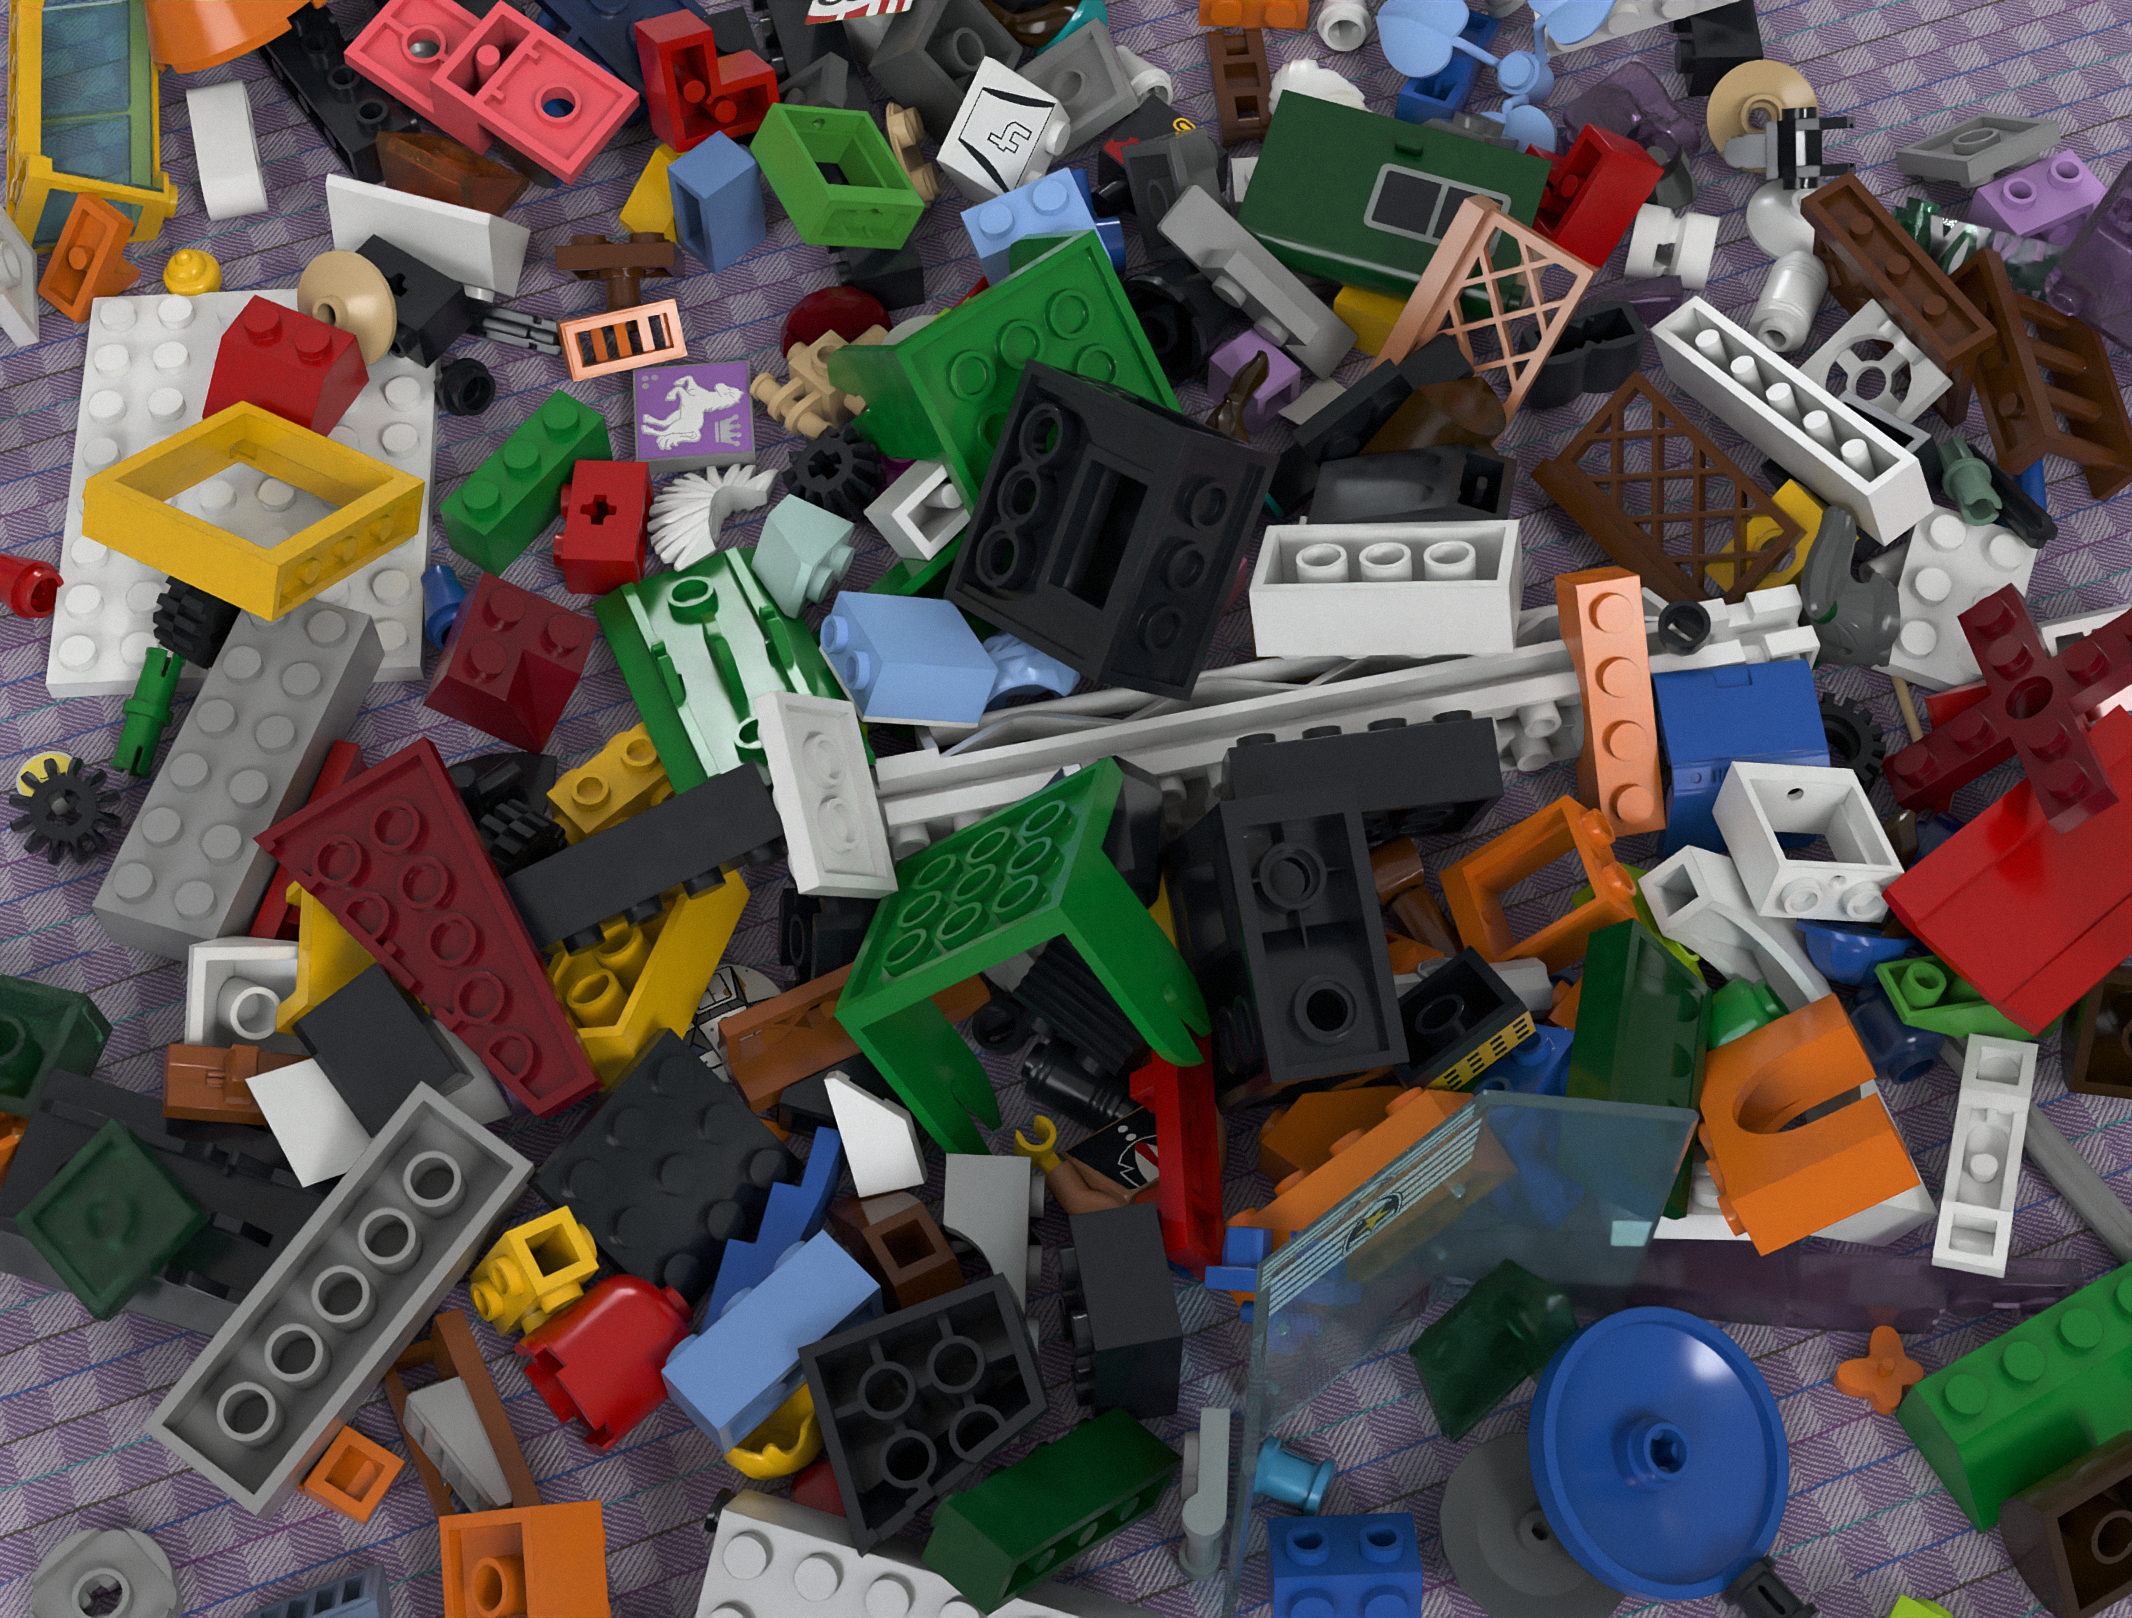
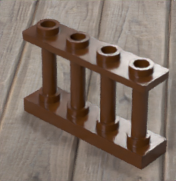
M1983 246L1948 277L1998 331L1996 344L1977 357L1973 383L2000 468L2003 471L2020 475L2044 455L2050 453L2082 464L2093 498L2105 502L2132 482V425L2085 289L2080 285L2072 283L2048 303L2012 290L2000 252ZM2023 320L2036 325L2040 340L2027 335ZM2038 366L2051 370L2056 387L2043 383ZM2053 412L2067 418L2072 435L2059 431Z

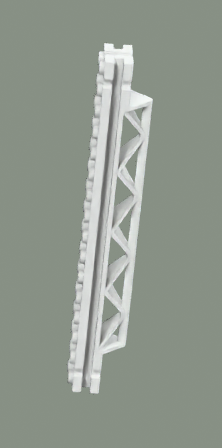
M1795 584L1749 592L1746 594L1744 602L1725 605L1723 598L1697 602L1707 610L1710 616V636L1706 645L1696 654L1683 657L1669 653L1658 637L1659 616L1669 603L1648 588H1641L1650 673L1807 659L1812 671L1820 643L1812 625L1799 627L1797 623L1803 604ZM1554 604L1520 611L1514 653H1499L1486 658L1474 657L1469 654H1434L1433 656L1420 659L1410 658L1405 655H1370L1363 659H1347L1342 656H1307L1299 660H1284L1274 657L1201 671L1189 702L1116 687L984 712L977 729L916 725L914 730L918 751L876 759L877 764H874V768L869 770L894 869L897 861L1041 790L1061 767L1081 763L1083 769L1097 762L1098 759L1109 755H1117L1157 776L1163 792L1167 827L1166 842H1170L1185 834L1220 802L1222 760L1227 749L1237 747L1236 740L1244 736L1272 733L1276 735L1277 742L1302 739L1303 731L1320 726H1341L1342 734L1367 732V725L1377 720L1405 718L1409 727L1433 724L1432 717L1440 713L1470 710L1472 711L1473 719L1493 718L1501 772L1514 769L1534 771L1545 767L1550 762L1581 756L1584 742V718L1577 675L1570 654L1561 639L1558 605ZM1673 624L1669 626L1668 629L1688 641L1693 640V638L1682 633ZM1559 639V640H1556V641H1551V642L1542 643V642H1544V641ZM1386 672V673H1383V674L1368 676V675H1371V674ZM1322 674L1307 685L1278 683ZM1652 691L1657 744L1659 746L1663 744ZM1204 706H1210V707H1205V708H1200V709L1192 710L1193 708L1204 707ZM1141 709L1124 720L1099 718V716ZM1026 740H1032V741H1027V742H1022V743L1013 744V743H1015V742L1026 741ZM958 744L952 747L951 749L947 750L946 752L939 754L938 747Z

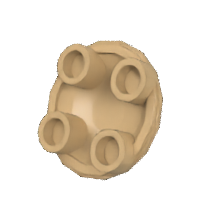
M891 102L886 108L885 141L926 207L923 212L926 213L931 208L934 196L943 194L942 180L933 161L925 163L918 142L925 139V130L917 109L911 107L903 110L901 106Z

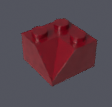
M484 571L460 602L423 705L530 753L540 754L582 674L599 623Z

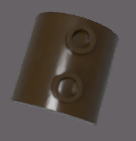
M1482 376L1418 386L1356 457L1461 443L1498 454L1491 444L1504 431L1506 427V414L1498 396Z
M2121 963L2072 1005L2064 1016L2061 1031V1067L2068 1092L2132 1099V964Z
M2132 1430L2123 1431L2082 1456L2073 1458L2065 1466L2029 1487L2015 1492L2000 1506L1999 1525L2007 1551L2026 1585L2055 1618H2091L2132 1593Z

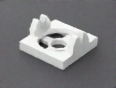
M1873 298L1798 369L1826 390L1825 384L1829 369L1836 361L1848 374L1846 390L1857 395L1856 383L1860 375L1869 369H1881L1886 377L1885 388L1878 397L1866 401L1910 424L1954 384ZM1870 339L1888 341L1894 344V348L1880 361H1862L1850 347L1857 342ZM1909 362L1911 382L1907 396L1901 403L1893 395L1896 386L1894 375Z

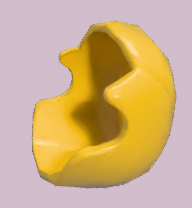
M806 1383L728 1454H723L724 1460L748 1477L761 1481L779 1480L808 1466L820 1454L825 1444L808 1384Z

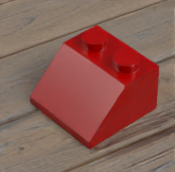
M254 295L221 337L202 414L203 420L243 400L327 437L369 382L356 335Z

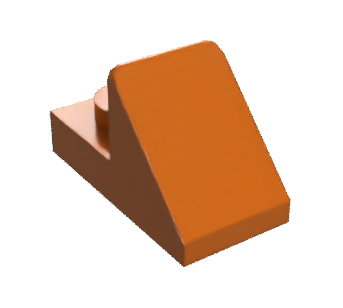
M79 192L36 292L74 322L84 323L91 317L93 298L116 297L135 282L142 273L137 267L121 256L135 223L96 193Z

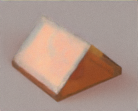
M378 131L375 140L387 188L489 213L500 218L524 194L531 180L443 135Z

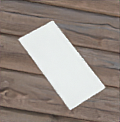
M438 1019L433 1020L475 1077L468 1085L444 1098L480 1125L512 1115L481 1059ZM313 1058L245 1079L303 1188L347 1173L376 1137L371 1138Z

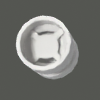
M1643 203L1636 216L1624 277L1656 282L1662 275L1669 277L1672 286L1703 292L1711 264L1720 217L1688 211L1679 219L1674 217L1671 208ZM1674 243L1673 251H1670L1658 244Z

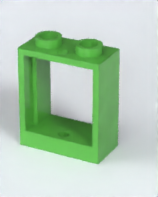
M772 103L749 146L805 244L901 250L926 207L868 111ZM815 162L838 164L850 185L828 184Z

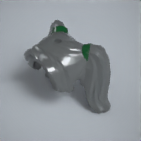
M1837 505L1829 506L1822 514L1820 527L1808 552L1801 579V601L1803 607L1797 623L1799 627L1812 625L1820 643L1812 671L1817 670L1823 664L1840 666L1866 665L1870 667L1877 664L1880 667H1888L1892 644L1896 641L1900 631L1901 613L1898 588L1894 587L1889 579L1884 578L1877 572L1872 574L1869 582H1855L1850 574L1857 534L1855 517L1852 516L1851 511H1847L1845 508Z

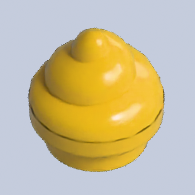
M184 248L179 250L170 258L163 272V281L167 292L181 296H196L207 292H220L223 280L222 270L216 258L208 252L199 249Z

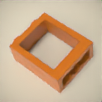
M1566 794L1439 872L1438 875L1464 949L1471 945L1487 963L1537 957L1546 965L1547 975L1550 977L1586 955L1590 932L1633 917L1641 923L1631 899L1637 894L1636 887L1627 870L1615 859L1610 845L1616 841V837L1606 817L1598 809L1588 810ZM1577 847L1596 898L1515 945L1498 895Z

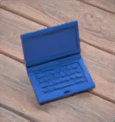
M1807 659L1650 673L1667 765L1671 766L1672 785L1668 787L1664 807L1666 829L1660 830L1656 847L1658 858L1668 859L1687 845L1717 854L1729 851L1712 814V809L1732 761L1831 768L1824 726ZM1799 788L1792 789L1788 794L1798 792ZM1773 831L1781 849L1809 847L1810 843H1813L1817 837V834Z

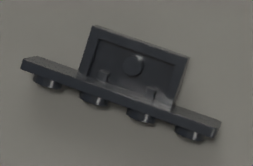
M1446 333L1438 334L1398 366H1395L1391 359L1388 358L1291 432L1298 442L1278 456L1280 460L1268 490L1270 496L1283 511L1284 515L1281 518H1287L1313 498L1322 462L1356 457L1418 386L1474 376V368Z

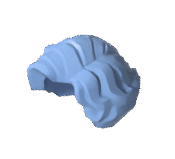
M1004 630L990 635L984 643H981L999 670L983 713L1005 709L1007 698L1011 695H1038L1047 690L1054 694L1055 699L1076 695L1075 688L1080 681L1079 672Z

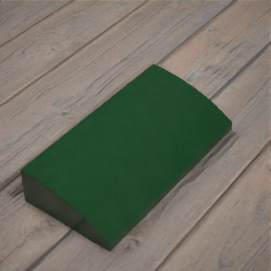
M1633 917L1589 933L1556 1158L1573 1172L1605 1192L1651 1213L1672 1220H1678L1687 1217L1713 991Z

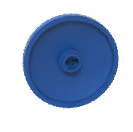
M1659 1306L1637 1307L1597 1318L1582 1326L1557 1349L1544 1369L1534 1393L1529 1418L1528 1452L1531 1474L1541 1508L1549 1525L1568 1553L1588 1573L1615 1591L1633 1598L1654 1602H1677L1707 1597L1726 1590L1743 1572L1763 1558L1776 1536L1785 1511L1789 1487V1453L1782 1418L1768 1384L1756 1365L1733 1339L1711 1323L1688 1312Z

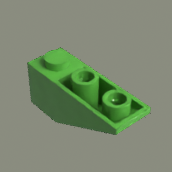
M1937 955L1877 964L1874 969L1903 1024L1967 1040L1969 1033L2021 1042L2051 1037L2068 1012V1010L2065 1011L2039 1035L2035 1036L2005 1018Z

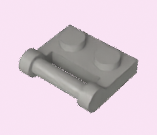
M1201 1407L1199 1432H1185L1181 1500L1187 1501L1183 1506L1181 1521L1182 1528L1187 1537L1180 1544L1178 1564L1183 1575L1190 1580L1198 1582L1214 1577L1221 1563L1222 1532L1224 1531L1227 1516L1230 1408Z

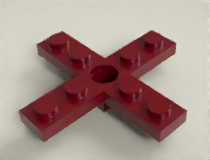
M2012 582L1958 615L1957 618L1991 695L1883 761L1882 766L1897 804L1903 810L1910 809L1918 814L2017 753L2047 821L2060 836L2120 801L2088 734L2092 731V728L2084 713L2132 684V608L2085 638L2073 643L2054 657L2051 656L2024 596Z

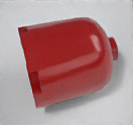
M629 1273L614 1274L602 1280L585 1292L584 1296L577 1298L513 1346L515 1352L520 1356L528 1355L532 1357L533 1362L526 1366L523 1372L542 1401L561 1424H564L574 1416L590 1432L582 1440L583 1446L598 1456L605 1454L669 1398L661 1370L667 1366L666 1360L671 1351L682 1340L692 1335L687 1323L694 1318L693 1313L684 1298L673 1287L667 1285L660 1291L650 1281Z

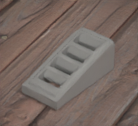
M460 1376L410 1393L406 1398L403 1424L406 1430L471 1512L512 1508L513 1495L465 1381L461 1380Z

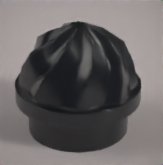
M473 358L452 359L451 364L440 367L441 373L436 376L433 383L437 391V397L445 410L457 416H475L483 413L491 405L496 392V384L483 363Z

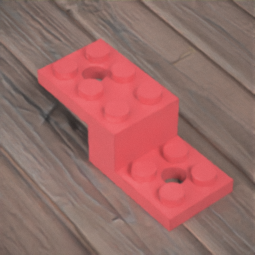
M390 0L343 52L345 63L479 155L482 156L496 140V136H498L570 186L640 105L639 93L502 0H499L482 20L453 0ZM425 40L432 41L440 47L438 53L429 58H418L409 51L416 42ZM561 98L572 103L575 108L569 115L556 118L546 114L543 111V106L552 99Z

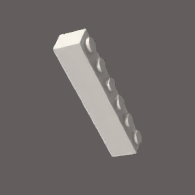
M1697 295L1649 329L1668 379L1830 505H1837L1845 508L1847 511H1851L1852 516L1855 517L1856 525L1884 547L1934 511L1918 458Z

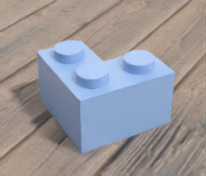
M1068 167L960 213L973 251L990 287L1010 275L1008 258L1010 246L1027 234L1095 229L1113 267L1110 255Z

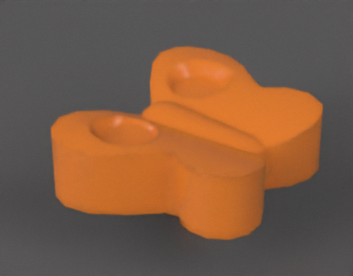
M1881 1325L1874 1329L1867 1341V1356L1865 1358L1846 1360L1841 1363L1833 1376V1383L1836 1389L1843 1394L1870 1399L1872 1407L1878 1413L1888 1415L1893 1413L1899 1405L1902 1391H1910L1914 1384L1923 1379L1924 1369L1917 1361L1910 1360L1905 1356L1902 1341L1895 1329L1887 1325Z

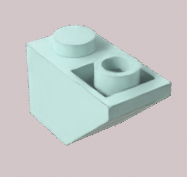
M788 494L767 515L751 568L782 612L796 619L812 601L817 604L823 601L833 579L840 582L846 575L855 553V548L848 546L855 523L791 494Z

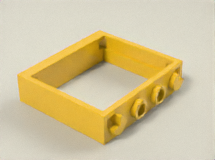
M242 400L87 478L82 494L84 499L82 535L273 622L416 536L419 529L425 481ZM242 462L342 508L267 550L164 503V501L228 467Z

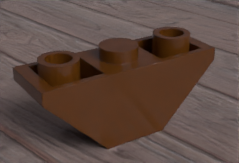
M903 1189L860 1198L858 1193L826 1207V1215L844 1246H849L858 1264L881 1286L883 1307L887 1315L966 1286L955 1254L924 1203Z

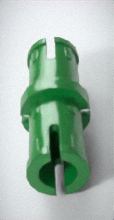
M147 647L145 661L133 698L125 700L122 713L127 717L109 768L123 773L124 769L129 770V776L149 779L150 769L163 728L171 727L174 713L169 709L182 668L185 667V658L175 653L172 654V657H166L167 650Z

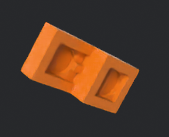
M344 1425L294 1490L349 1519L365 1525L406 1465V1462L349 1426Z

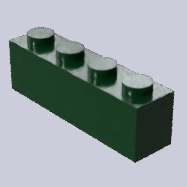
M1119 1405L1092 1421L1087 1417L1083 1418L1071 1428L1067 1435L1050 1444L1047 1441H1042L1024 1459L1008 1468L1005 1465H999L985 1477L982 1483L964 1493L960 1490H955L947 1495L932 1514L930 1526L934 1528V1531L921 1559L988 1616L1156 1512L1183 1457Z

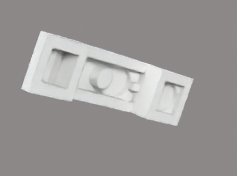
M1969 1033L1931 1265L2004 1278L2039 1044Z

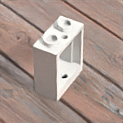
M1732 761L1713 806L1712 814L1757 915L1764 917L1881 923L1889 907L1881 895L1889 885L1905 872L1854 770ZM1799 788L1798 792L1788 794L1792 789ZM1773 831L1824 834L1837 862L1788 860L1785 858Z

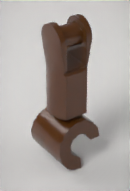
M1399 833L1368 849L1380 910L1390 906L1388 918L1399 934L1442 951L1445 958H1454L1462 952L1464 946L1461 938L1455 934L1456 930L1426 887H1423L1424 869L1422 861L1410 838L1405 834Z

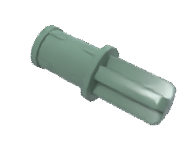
M1951 436L1948 443L1938 444L1936 448L1944 470L1941 484L1945 494L1951 500L1957 502L1962 517L1968 524L1984 526L1993 522L1999 516L1995 508L2002 509V503L1991 486L1992 475L1988 465L1983 460L1973 456L1971 450L1961 437Z

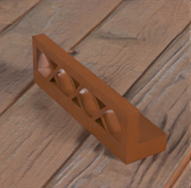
M854 962L717 1022L722 1065L744 1104L754 1114L778 1104L784 1089L863 1052L833 1015ZM977 973L929 997L952 1025L974 1015L983 1004L989 1002L990 992ZM822 1003L820 1006L812 1010H809L811 1007ZM761 1030L758 1034H755V1035H753V1036H751V1037H749V1038H746V1039H744V1040H742V1041L739 1040V1039H741V1038H743V1037H746V1036H748V1035H750V1034H752V1033H755V1032Z
M462 1308L435 1315L430 1339L407 1346L383 1376L381 1382L438 1524L439 1516L458 1514L454 1512L450 1502L454 1489L448 1482L444 1487L439 1470L415 1442L403 1424L406 1398L412 1392L404 1388L398 1373L399 1371L430 1361H434L442 1382L460 1376L461 1380L465 1381L513 1495L512 1508L544 1505Z

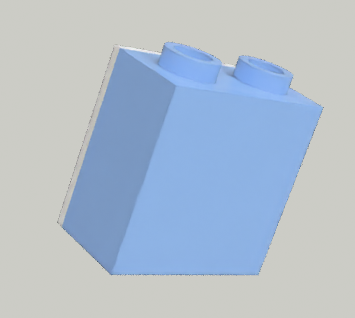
M839 591L831 615L825 617L821 626L819 651L849 701L854 703L855 711L862 722L977 729L999 670L952 601Z

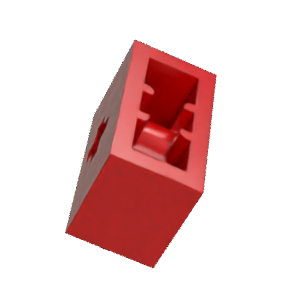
M575 461L572 484L564 483L561 491L562 519L566 520L565 533H556L553 544L555 569H563L569 594L608 595L621 585L630 582L632 584H639V581L644 579L650 536L647 523L652 521L649 510L654 505L655 499L648 462Z

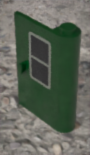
M1283 89L1236 221L1289 271L1407 303L1465 198L1482 193L1502 205L1501 211L1532 229L1553 161ZM1498 228L1488 246L1494 272L1518 266L1522 260L1518 240ZM1480 262L1471 278L1483 275ZM1518 273L1496 279L1505 313L1521 309L1526 286L1516 284ZM1485 282L1465 287L1459 297L1463 318L1477 321L1493 317ZM1491 324L1488 326L1496 327V324Z

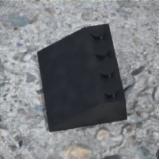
M1455 710L1433 716V724L1408 727L1407 719L1388 718L1369 723L1367 725V732L1342 734L1341 726L1329 725L1307 729L1302 732V739L1277 742L1276 735L1272 733L1244 736L1236 740L1237 747L1227 749L1222 760L1220 802L1355 783L1367 844L1382 843L1399 833L1405 834L1410 839L1471 832L1505 795L1493 718L1473 719L1472 711Z

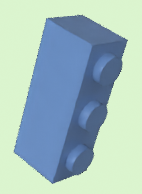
M823 1229L807 1243L798 1241L786 1249L776 1261L773 1269L774 1272L755 1289L746 1287L737 1292L723 1307L720 1319L701 1336L693 1334L682 1340L671 1351L666 1360L667 1366L661 1370L668 1397L724 1455L728 1454L807 1383L798 1348L873 1321L884 1314L881 1286Z

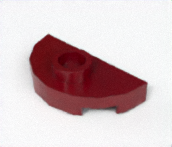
M852 286L826 287L806 295L790 309L781 327L780 350L783 358H786L788 351L795 343L803 342L809 347L830 329L850 344L873 325H880L888 333L894 328L886 307L871 293Z

